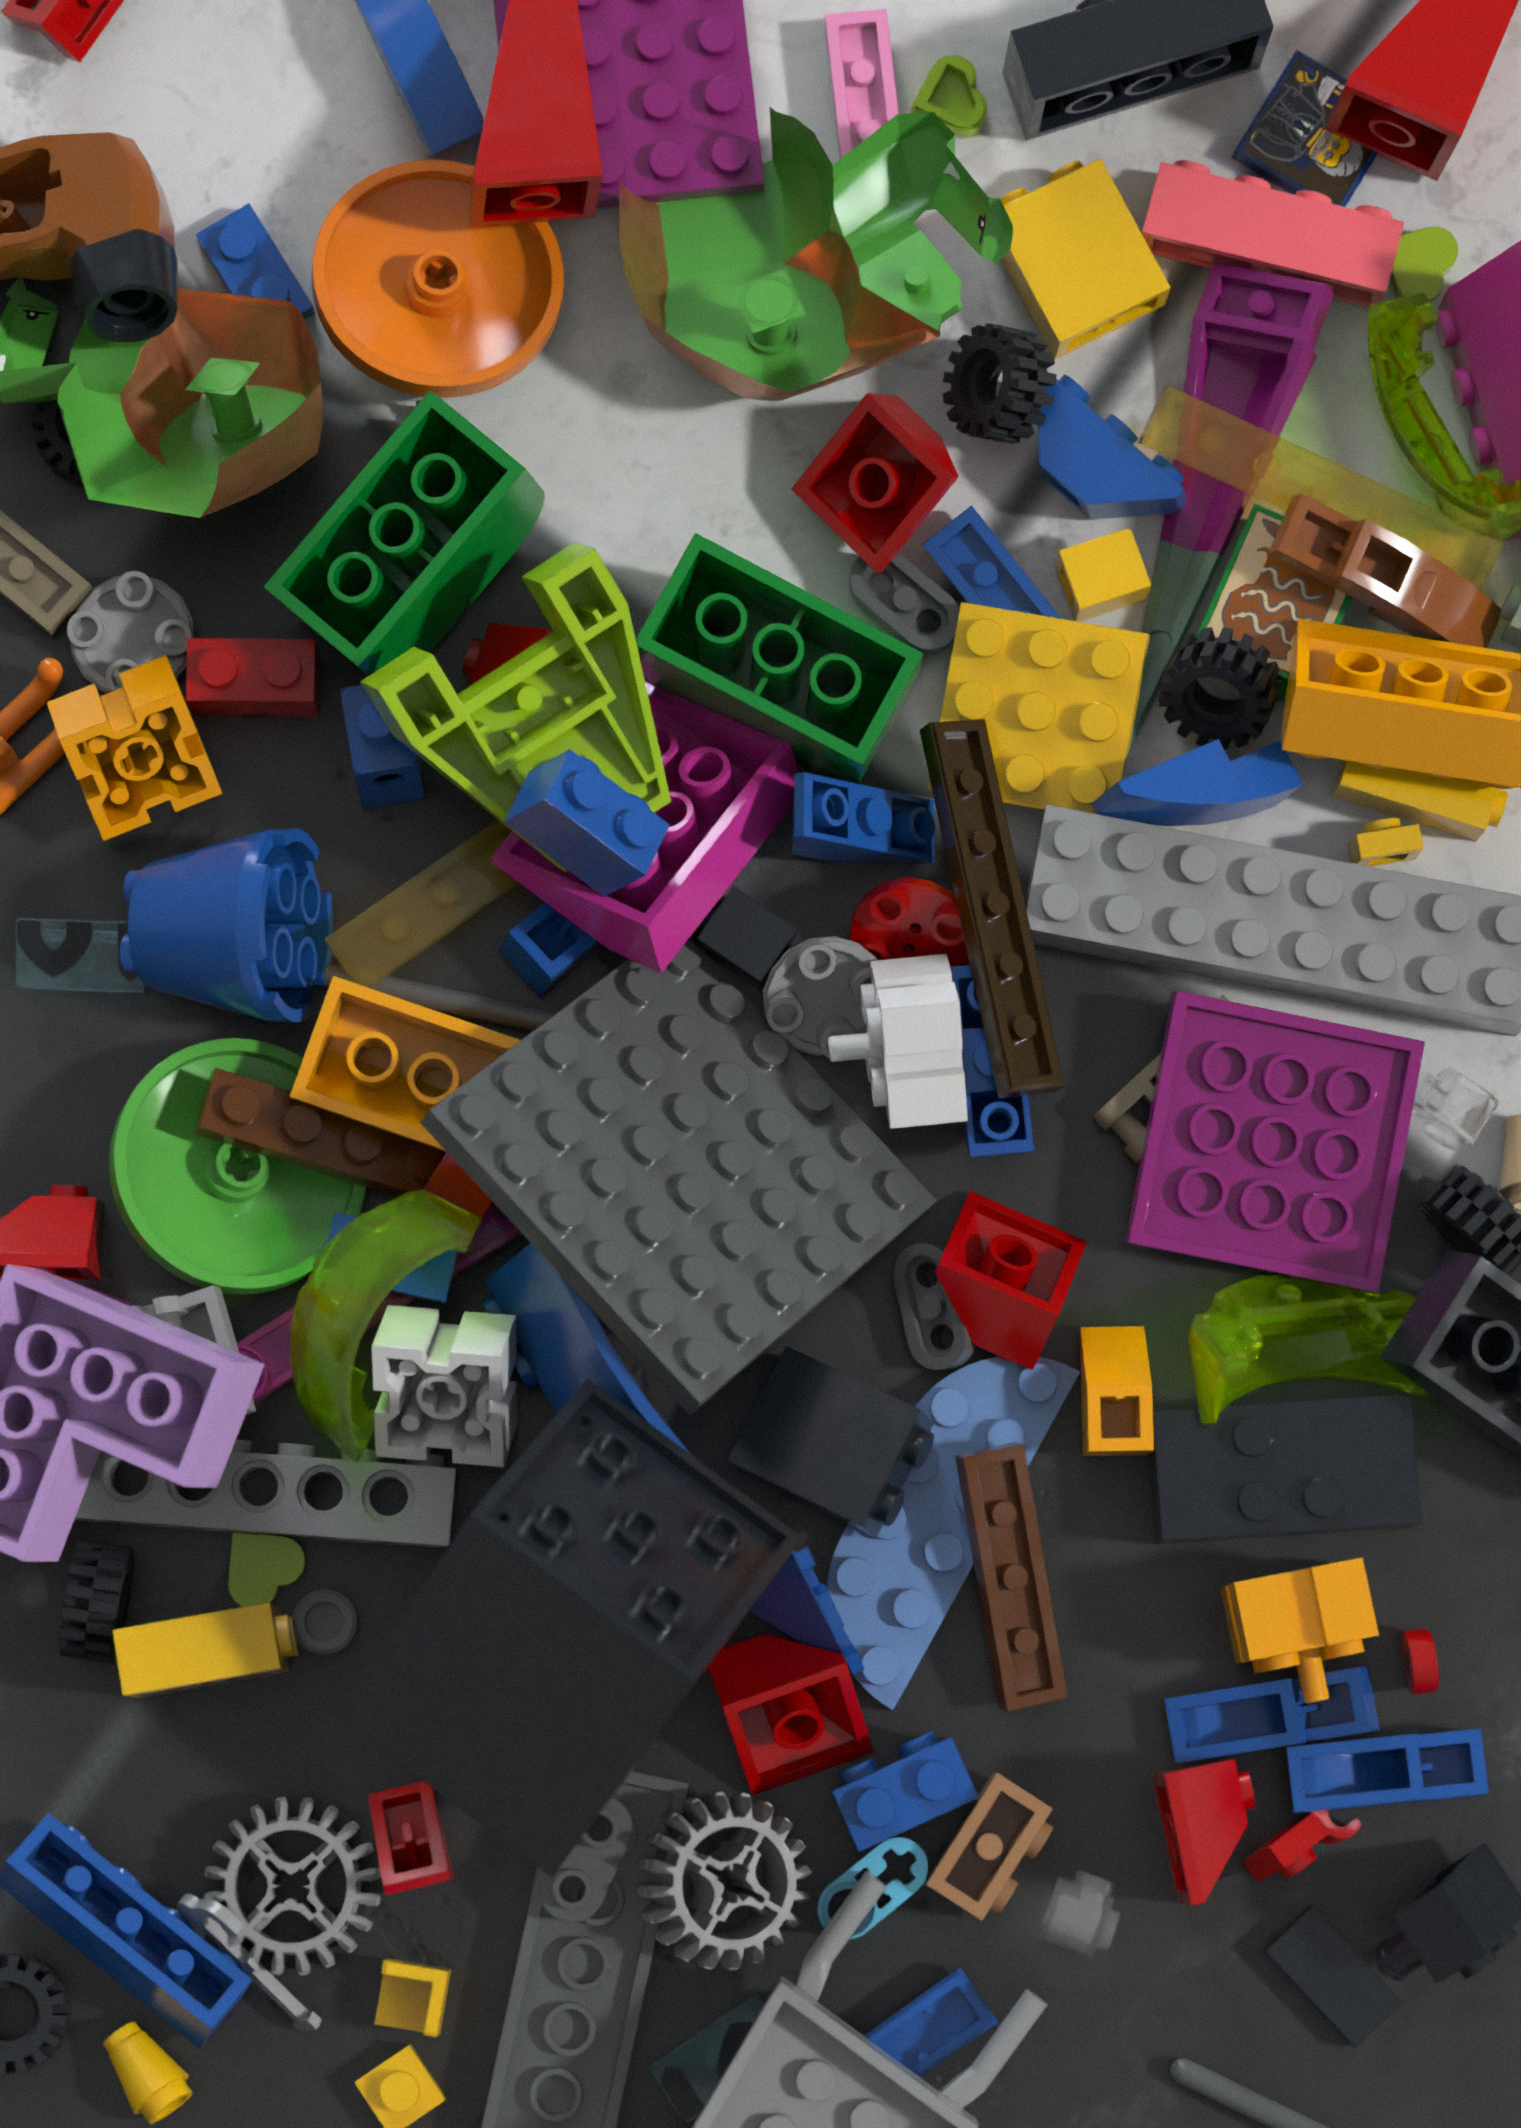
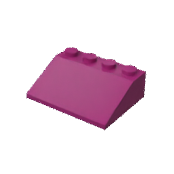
M1521 240L1449 287L1438 306L1439 311L1434 312V326L1438 341L1442 348L1450 347L1456 370L1451 371V383L1455 399L1460 407L1468 406L1474 428L1468 431L1470 450L1476 465L1485 464L1491 487L1486 489L1488 511L1495 525L1502 523L1507 541L1521 537Z
M645 682L671 798L670 803L655 812L656 815L669 824V828L647 874L603 897L569 870L566 872L560 870L513 831L495 851L492 859L494 865L607 949L662 973L792 807L794 775L798 773L792 744Z

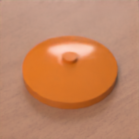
M420 160L396 164L367 176L349 189L332 207L319 231L314 248L311 272L312 294L319 320L333 345L354 367L368 377L395 390L418 396H425L431 390L440 398H450L476 394L494 388L510 380L533 362L548 342L556 325L563 297L564 267L557 239L549 223L544 221L470 227L469 207L475 166L446 160Z

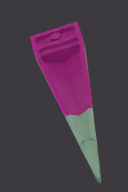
M1216 262L1213 264L1193 318L1186 380L1173 465L1185 478L1181 486L1185 490L1187 505L1180 513L1164 514L1142 633L1149 634L1150 639L1129 752L1160 690L1158 688L1173 651L1178 644L1181 645L1317 358L1313 351L1334 296L1327 284Z

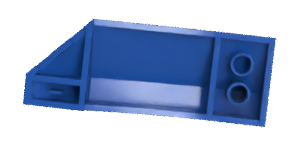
M531 1243L486 1279L487 1286L492 1295L481 1300L487 1313L516 1315V1342L522 1352L517 1354L515 1367L528 1392L540 1386L547 1401L557 1414L589 1378L688 1452L650 1405L613 1349L594 1311ZM808 1547L796 1553L793 1551L748 1614L794 1642L843 1654L850 1676H853L865 1668L843 1628L844 1623L824 1583L820 1584L812 1569V1566L816 1565Z

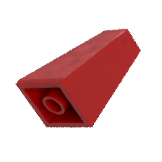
M509 0L473 173L469 207L470 227L594 218L602 181V167L577 0Z
M1420 0L1349 75L1325 130L1369 148L1378 156L1438 181L1464 132L1519 0Z

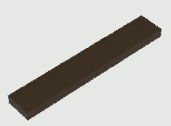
M985 719L929 722L919 731L998 1098L1054 1093L1065 1087Z

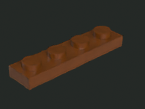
M215 1068L210 1074L194 1133L414 1202L417 1201L430 1177L447 1153L291 1099L289 1097L291 1091L218 1068Z
M1012 1442L955 1455L999 1709L1010 1712L1068 1698L1024 1444Z

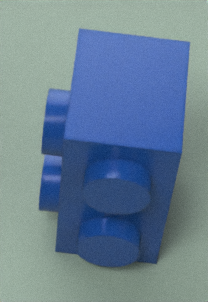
M571 749L528 772L504 820V823L603 897L647 874L669 828V824L652 812L643 799L627 793L602 774L599 767L593 761L577 755Z
M931 1731L898 1746L897 1748L902 1759L878 1769L874 1758H871L838 1773L842 1786L831 1790L830 1793L856 1851L860 1852L979 1798L952 1737L938 1742L934 1732Z

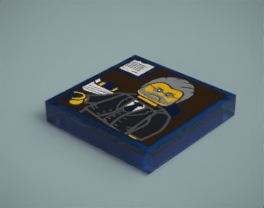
M1296 50L1234 150L1232 159L1291 194L1295 195L1299 190L1315 191L1329 197L1332 200L1331 204L1347 207L1377 158L1378 152L1325 130L1347 79Z

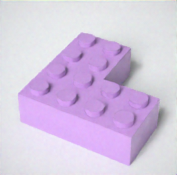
M7 1264L0 1281V1551L23 1562H58L101 1450L184 1487L217 1488L265 1364L41 1268Z

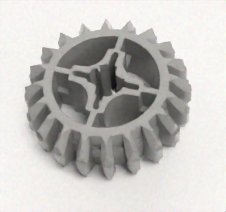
M710 1791L707 1794L705 1805L697 1798L690 1797L683 1800L684 1817L674 1812H667L665 1815H662L664 1825L669 1831L667 1836L654 1832L646 1836L649 1844L658 1850L654 1859L642 1857L637 1861L639 1868L652 1872L651 1881L642 1882L635 1888L637 1894L643 1897L654 1898V1902L647 1906L641 1915L647 1922H662L654 1936L659 1943L664 1945L675 1943L674 1956L684 1961H690V1959L696 1956L699 1967L712 1970L720 1961L723 1968L738 1970L740 1969L743 1956L747 1961L756 1964L764 1961L763 1943L776 1949L785 1946L783 1935L779 1930L781 1925L792 1928L801 1925L800 1919L790 1910L793 1902L802 1904L810 1900L807 1892L796 1889L797 1879L806 1878L812 1871L808 1865L794 1863L793 1859L801 1854L806 1846L802 1840L795 1838L786 1839L793 1825L788 1818L778 1816L772 1819L773 1805L761 1800L752 1805L749 1794L734 1792L728 1800L724 1792ZM728 1827H736L730 1840L723 1839L715 1852L704 1855L694 1851V1848L713 1832ZM760 1856L764 1866L763 1887L757 1881L755 1869ZM705 1867L719 1871L724 1870L723 1875L730 1880L729 1884L739 1889L742 1894L730 1890L724 1891V1885L717 1880L718 1877L706 1870ZM683 1873L689 1876L692 1883V1894L687 1907L682 1892ZM742 1905L753 1910L738 1926L724 1932L712 1933L718 1920L725 1922L731 1911Z
M286 1797L276 1799L275 1810L277 1819L271 1821L262 1805L257 1804L251 1807V1817L257 1827L250 1831L240 1820H233L229 1824V1828L241 1840L235 1848L228 1842L221 1840L216 1841L213 1846V1850L217 1854L229 1859L227 1867L207 1866L205 1869L206 1877L224 1880V1891L208 1892L204 1895V1898H210L219 1903L225 1901L227 1909L245 1925L236 1936L232 1937L229 1947L243 1945L248 1939L254 1944L248 1958L251 1957L256 1963L262 1961L266 1951L274 1953L271 1972L275 1975L284 1973L287 1955L295 1956L296 1969L299 1975H307L311 1972L309 1955L311 1952L317 1951L321 1963L326 1968L335 1965V1955L329 1944L336 1940L342 1949L348 1953L353 1952L357 1948V1943L345 1930L352 1924L359 1930L369 1931L373 1925V1922L368 1917L357 1913L359 1904L378 1906L381 1902L380 1895L373 1892H362V1881H374L381 1878L380 1868L372 1867L361 1871L358 1859L367 1857L375 1851L373 1844L368 1842L352 1849L347 1841L357 1834L360 1825L356 1821H351L339 1833L335 1831L332 1826L338 1818L339 1808L330 1805L324 1811L320 1821L312 1819L315 1809V1800L313 1798H303L300 1804L299 1817H291L290 1803ZM300 1830L314 1834L324 1840V1842L300 1862H292L286 1860L277 1851H273L264 1839L281 1831ZM250 1855L264 1873L268 1887L265 1897L256 1906L257 1908L248 1915L241 1898L240 1881L244 1864ZM337 1856H339L343 1864L347 1881L345 1902L338 1917L328 1908L329 1905L321 1897L318 1888L320 1876ZM270 1860L279 1870H285L291 1875L301 1870H307L315 1861L318 1862L317 1866L307 1875L310 1884L303 1886L310 1889L307 1899L317 1911L306 1901L302 1902L296 1897L279 1902L271 1911L269 1910V1906L279 1897L276 1887L283 1886L277 1883L280 1873L271 1865ZM294 1910L303 1914L309 1921H313L323 1933L309 1940L286 1941L272 1937L262 1930L282 1912Z

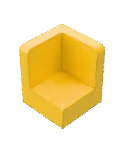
M1123 529L1059 550L1054 566L1074 621L1081 622L1146 600L1151 583L1133 532L1130 529Z
M392 1958L384 1959L381 1970L383 1978L374 2024L423 2032L425 2036L438 2037L441 2032L451 1968Z

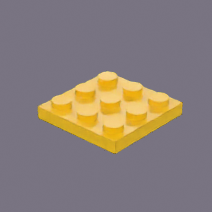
M961 602L939 722L985 719L1003 803L1044 810L1047 804L1096 814L1092 803L1118 781L1123 780L1125 776L1150 635L1142 632ZM929 778L927 789L932 791L931 782Z

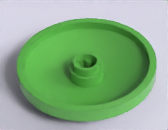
M227 1038L201 1042L172 1054L156 1065L136 1086L122 1107L114 1127L109 1151V1174L114 1200L123 1222L138 1245L157 1264L179 1279L201 1288L214 1285L220 1287L222 1293L256 1294L277 1290L299 1281L322 1265L335 1212L359 1216L365 1197V1186L194 1134L209 1077L215 1068L291 1091L303 1060L298 1054L283 1047L253 1039Z

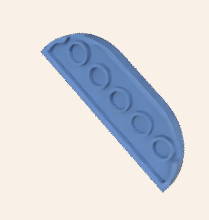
M993 1357L969 1364L951 1373L931 1388L915 1406L921 1409L934 1422L930 1431L934 1434V1441L925 1462L919 1468H911L901 1488L905 1492V1498L895 1521L888 1527L883 1525L877 1538L850 1525L846 1526L830 1563L826 1588L844 1623L843 1628L865 1668L853 1675V1678L869 1695L891 1711L895 1708L974 1565L955 1455L1018 1442L1024 1444L1027 1465L1029 1466L1081 1371L1066 1364L1041 1357L1038 1358L1032 1371L1012 1361Z

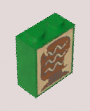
M1254 503L1196 637L1198 638L1201 629L1209 627L1213 628L1216 638L1219 637L1223 627L1234 629L1232 639L1239 642L1244 633L1254 637L1250 648L1256 651L1264 645L1271 652L1266 663L1276 661L1280 671L1276 679H1281V689L1277 701L1285 703L1298 618L1340 625L1352 597L1268 554L1284 516Z

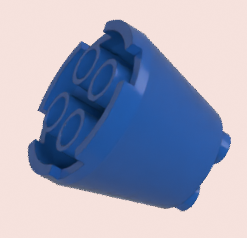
M267 829L154 861L145 865L141 870H130L125 877L123 888L125 902L129 907L128 934L123 936L120 944V959L123 969L126 972H136L141 982L151 990L264 1021L302 1022L309 1018L311 1013L309 1004H307L314 986H326L325 970L327 965L331 963L333 949L331 892H320L312 861H317L320 851L312 837L301 829Z

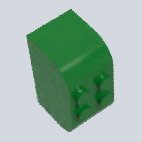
M430 390L270 578L264 588L357 668L369 676L412 647L428 653L435 648L524 542L543 508L545 500L544 491L525 467Z
M697 533L693 535L636 638L643 675L655 686L792 744L796 763L814 773L857 784L861 781L916 680L923 658V653Z

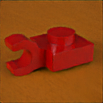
M1329 1811L1306 1812L1298 1820L1289 1824L1242 1862L1256 1882L1277 1872H1280L1285 1880L1306 1868L1317 1858L1311 1849L1319 1841L1329 1845L1338 1844L1354 1836L1360 1829L1361 1822L1356 1818L1339 1827L1331 1821Z

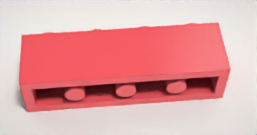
M1178 160L1174 165L1160 162L1142 230V235L1153 255L1212 269L1214 262L1324 283L1333 292L1334 300L1381 311L1404 226L1403 221L1392 219L1390 212L1370 205L1357 206L1356 210L1331 204L1332 200L1326 195L1310 190H1299L1295 195L1271 189V185L1267 181L1254 176L1239 175L1233 180L1210 174L1209 168L1193 161Z

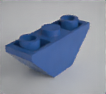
M1064 374L1059 380L1056 379V385L1047 387L1046 394L1055 397L1052 407L1042 406L1041 411L1047 418L1042 426L1038 425L1039 464L1045 481L1091 520L1176 514L1184 509L1187 505V499L1181 483L1185 478L1174 465L1159 454L1152 460L1134 446L1138 440L1135 433L1116 416L1110 414L1104 420L1088 407L1087 404L1092 398L1068 375Z
M806 772L794 775L792 791V854L834 863L927 864L934 862V800Z
M970 965L950 967L952 982L955 983L960 1001L963 1045L962 1063L965 1074L968 1121L963 1122L969 1159L1033 1153L1034 1145L1029 1097L1025 1095L998 1098Z

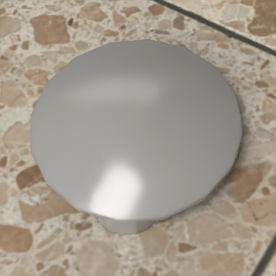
M130 571L107 580L89 592L78 605L75 614L69 619L67 636L71 641L72 656L82 675L92 684L95 683L99 690L109 693L123 687L119 673L164 655L167 656L177 679L187 667V638H194L193 618L182 597L161 580L148 577L145 573L139 571Z
M837 936L810 938L788 949L771 967L763 988L764 1015L772 1030L777 1032L783 1039L788 1040L797 1051L815 1056L825 1055L828 1058V1037L867 1033V1026L863 1021L860 985L872 984L870 961H876V957L858 942Z

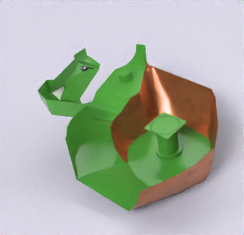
M769 107L773 160L762 164L764 192L677 200L656 204L633 194L619 181L620 247L624 272L641 316L651 335L666 349L705 378L743 398L761 401H783L858 375L920 344L939 338L940 325L958 313L963 306L960 298L961 279L924 233L913 223L924 211L936 209L980 256L992 261L995 265L1011 248L1013 225L1001 199L988 197L956 158L955 134L934 112L897 114L832 165L813 131L795 117L776 112Z
M21 277L5 293L10 301L0 318V401L3 404L57 400L76 466L82 477L89 500L202 518L259 493L282 480L318 454L323 424L318 350L301 312L290 301L178 288V310L175 320L161 334L139 342H112L98 337L88 328L86 320H84L71 348L69 363L42 366L59 312L56 309L57 305L27 291Z

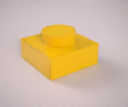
M1399 818L1381 819L1362 825L1363 833L1356 834L1348 845L1351 863L1370 867L1412 861L1424 849L1419 824L1401 827Z
M411 2044L354 2082L384 2128H406L447 2099Z

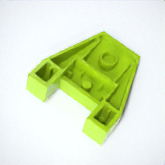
M576 542L521 576L553 632L474 684L456 694L433 654L416 647H412L360 681L396 739L564 872L567 871L565 867L504 823L529 771L571 749L577 755L593 761L599 767L602 774L627 793L643 799L652 812L655 813L671 802L628 603L597 550Z

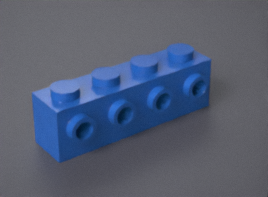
M50 1813L41 1820L8 1858L0 1874L1 1888L198 2049L203 2046L240 2001L253 1980L244 1973L242 1966L226 1951L211 1946L193 1931L190 1923L180 1913L168 1906H162L142 1889L138 1880L131 1873L118 1865H112L92 1849L89 1841L74 1827L59 1822Z

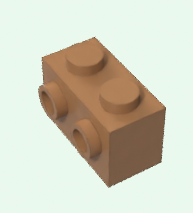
M999 1773L991 1774L979 1793V1798L970 1807L923 1883L981 1921L988 1911L997 1916L1000 1914L1019 1883L1010 1876L1021 1858L1025 1855L1033 1860L1054 1828L1045 1822L1053 1808Z

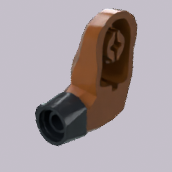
M111 132L43 135L0 147V280L21 277L44 281L73 277L88 328L98 337L112 342H139L153 338L166 330L174 322L178 310V259L174 250L175 227L165 192L134 139Z

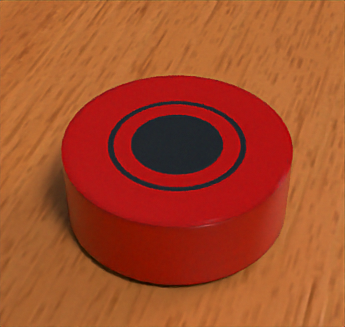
M1427 1628L1403 1630L1401 1633V1652L1408 1690L1411 1695L1433 1693L1439 1686L1438 1660L1433 1636Z

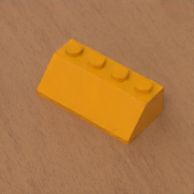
M1298 618L1283 711L1282 750L1296 752L1310 759L1328 757L1360 762L1362 765L1373 769L1391 767L1422 772L1436 779L1454 777L1485 782L1499 789L1521 788V653Z
M333 976L289 1097L447 1152L420 1122L430 1109L521 1040Z

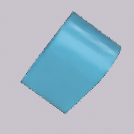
M891 1837L873 1846L820 1892L816 1911L821 1925L825 1928L831 1920L828 1914V1904L831 1897L840 1890H853L858 1883L855 1876L861 1870L866 1868L867 1872L877 1877L887 1867L882 1856L891 1849L897 1855L905 1854L908 1851L914 1859L907 1867L912 1875L911 1879L904 1884L896 1878L886 1882L887 1888L883 1893L888 1895L889 1899L880 1907H878L877 1902L850 1939L858 1938L868 1932L914 1894L925 1882L928 1874V1861L922 1848L914 1841L902 1837Z

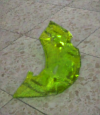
M1419 293L1373 304L1368 310L1369 361L1384 426L1392 448L1402 467L1422 496L1438 512L1453 523L1483 537L1497 540L1510 538L1521 528V480L1510 484L1501 482L1505 477L1497 468L1482 471L1475 477L1418 380L1436 363L1431 350L1422 351L1423 332L1431 330L1438 320V315L1425 293Z
M424 1189L401 1194L400 1198L379 1205L365 1214L361 1213L346 1224L318 1255L306 1285L302 1286L298 1294L293 1312L290 1332V1360L299 1400L307 1418L351 1460L359 1462L375 1430V1410L372 1408L369 1410L363 1396L367 1373L354 1367L358 1346L367 1324L388 1293L418 1266H423L429 1259L447 1250L465 1253L482 1219Z
M1282 1274L1256 1276L1222 1289L1214 1294L1212 1306L1204 1314H1196L1188 1336L1201 1423L1204 1425L1216 1423L1221 1411L1232 1401L1247 1392L1275 1382L1292 1379H1351L1395 1388L1416 1396L1428 1395V1392L1380 1359V1356L1410 1310L1416 1297L1397 1289L1384 1293H1372Z

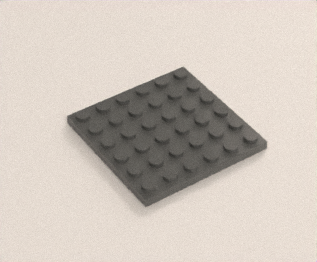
M691 936L662 973L633 960H626L430 1109L420 1122L689 1415L918 1220L937 1201L790 1042L772 1030L762 1012L706 952L697 945Z

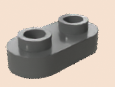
M899 552L882 573H876L860 556L855 560L850 572L849 588L852 598L865 612L898 640L922 652L924 655L938 654L953 644L960 610L956 601L946 591ZM875 575H885L891 580L892 588L885 593H877L870 588L869 580ZM923 615H932L939 621L940 628L934 633L927 634L919 630L916 621Z
M916 1243L908 1246L899 1254L893 1269V1281L908 1346L915 1360L928 1369L944 1370L957 1368L968 1361L974 1352L975 1345H973L964 1324L959 1319L939 1279L934 1286L927 1279L929 1266L932 1263L936 1267L938 1266L946 1246L940 1243ZM946 1326L952 1330L954 1336L953 1343L949 1348L941 1340L942 1330Z
M612 1798L600 1813V1815L607 1817L612 1823L613 1830L610 1837L605 1841H595L586 1832L553 1877H550L545 1872L542 1875L540 1881L541 1901L546 1910L559 1920L565 1922L586 1920L598 1911L604 1901L633 1832L632 1819L628 1810L615 1798ZM576 1876L584 1882L585 1894L582 1899L576 1902H569L561 1896L560 1884L564 1878Z

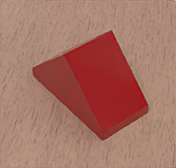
M421 1781L368 1794L385 1895L454 1879L434 1788Z

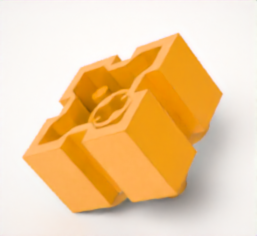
M166 655L119 673L123 687L100 696L94 683L47 702L60 743L76 779L80 782L84 797L103 841L150 823L151 820L147 809L170 800L174 811L178 812L223 794Z
M1363 1557L1234 1582L1220 1588L1235 1664L1252 1661L1254 1674L1296 1665L1305 1703L1329 1699L1322 1660L1365 1652L1362 1639L1379 1636Z

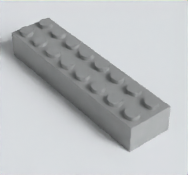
M1046 804L1040 821L1025 901L1033 943L1036 945L1510 1036H1517L1521 1032V895Z

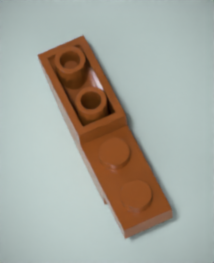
M1303 493L1292 497L1268 553L1369 605L1367 613L1413 637L1487 648L1500 619L1498 616L1502 609L1471 582L1430 554L1367 518L1355 521Z

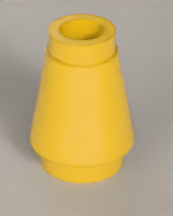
M135 2021L124 2025L103 2042V2046L109 2053V2058L135 2115L142 2113L149 2124L156 2123L165 2118L192 2096L193 2092L185 2082L189 2075L145 2031H142Z

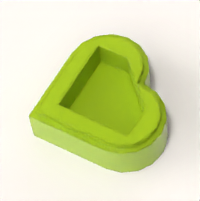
M958 55L944 56L937 60L912 104L910 113L934 112L957 138H970L978 134L984 127L988 108L987 101L982 93L975 89L977 75L972 63Z
M1433 226L1401 235L1390 281L1396 296L1405 305L1414 308L1425 307L1433 303L1437 298L1444 282L1443 275L1449 272L1457 259L1458 244L1453 234L1444 228Z
M233 1532L228 1579L229 1592L233 1600L242 1607L272 1603L277 1597L280 1587L292 1585L304 1574L307 1562L303 1548L293 1539L284 1536Z

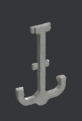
M186 1893L177 1903L176 1911L190 1923L193 1931L202 1938L208 1935L222 1950L235 1958L243 1968L244 1973H247L293 2019L291 2024L299 2032L317 2030L321 2025L322 2019L314 2011L309 2012L262 1964L256 1963L251 1957L248 1958L249 1952L241 1944L229 1947L232 1937L236 1936L245 1925L219 1902L210 1898L198 1899L194 1895Z

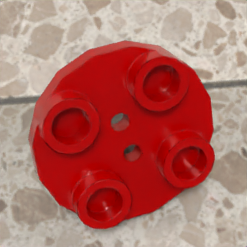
M911 877L884 881L865 893L854 911L851 921L850 940L858 942L873 954L877 960L947 954L950 967L970 964L955 894L933 881ZM912 923H918L921 927H915ZM906 944H912L914 948H910Z

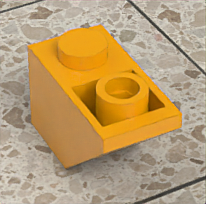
M1080 1327L1082 1456L1148 1455L1154 1451L1152 1381L1145 1327Z

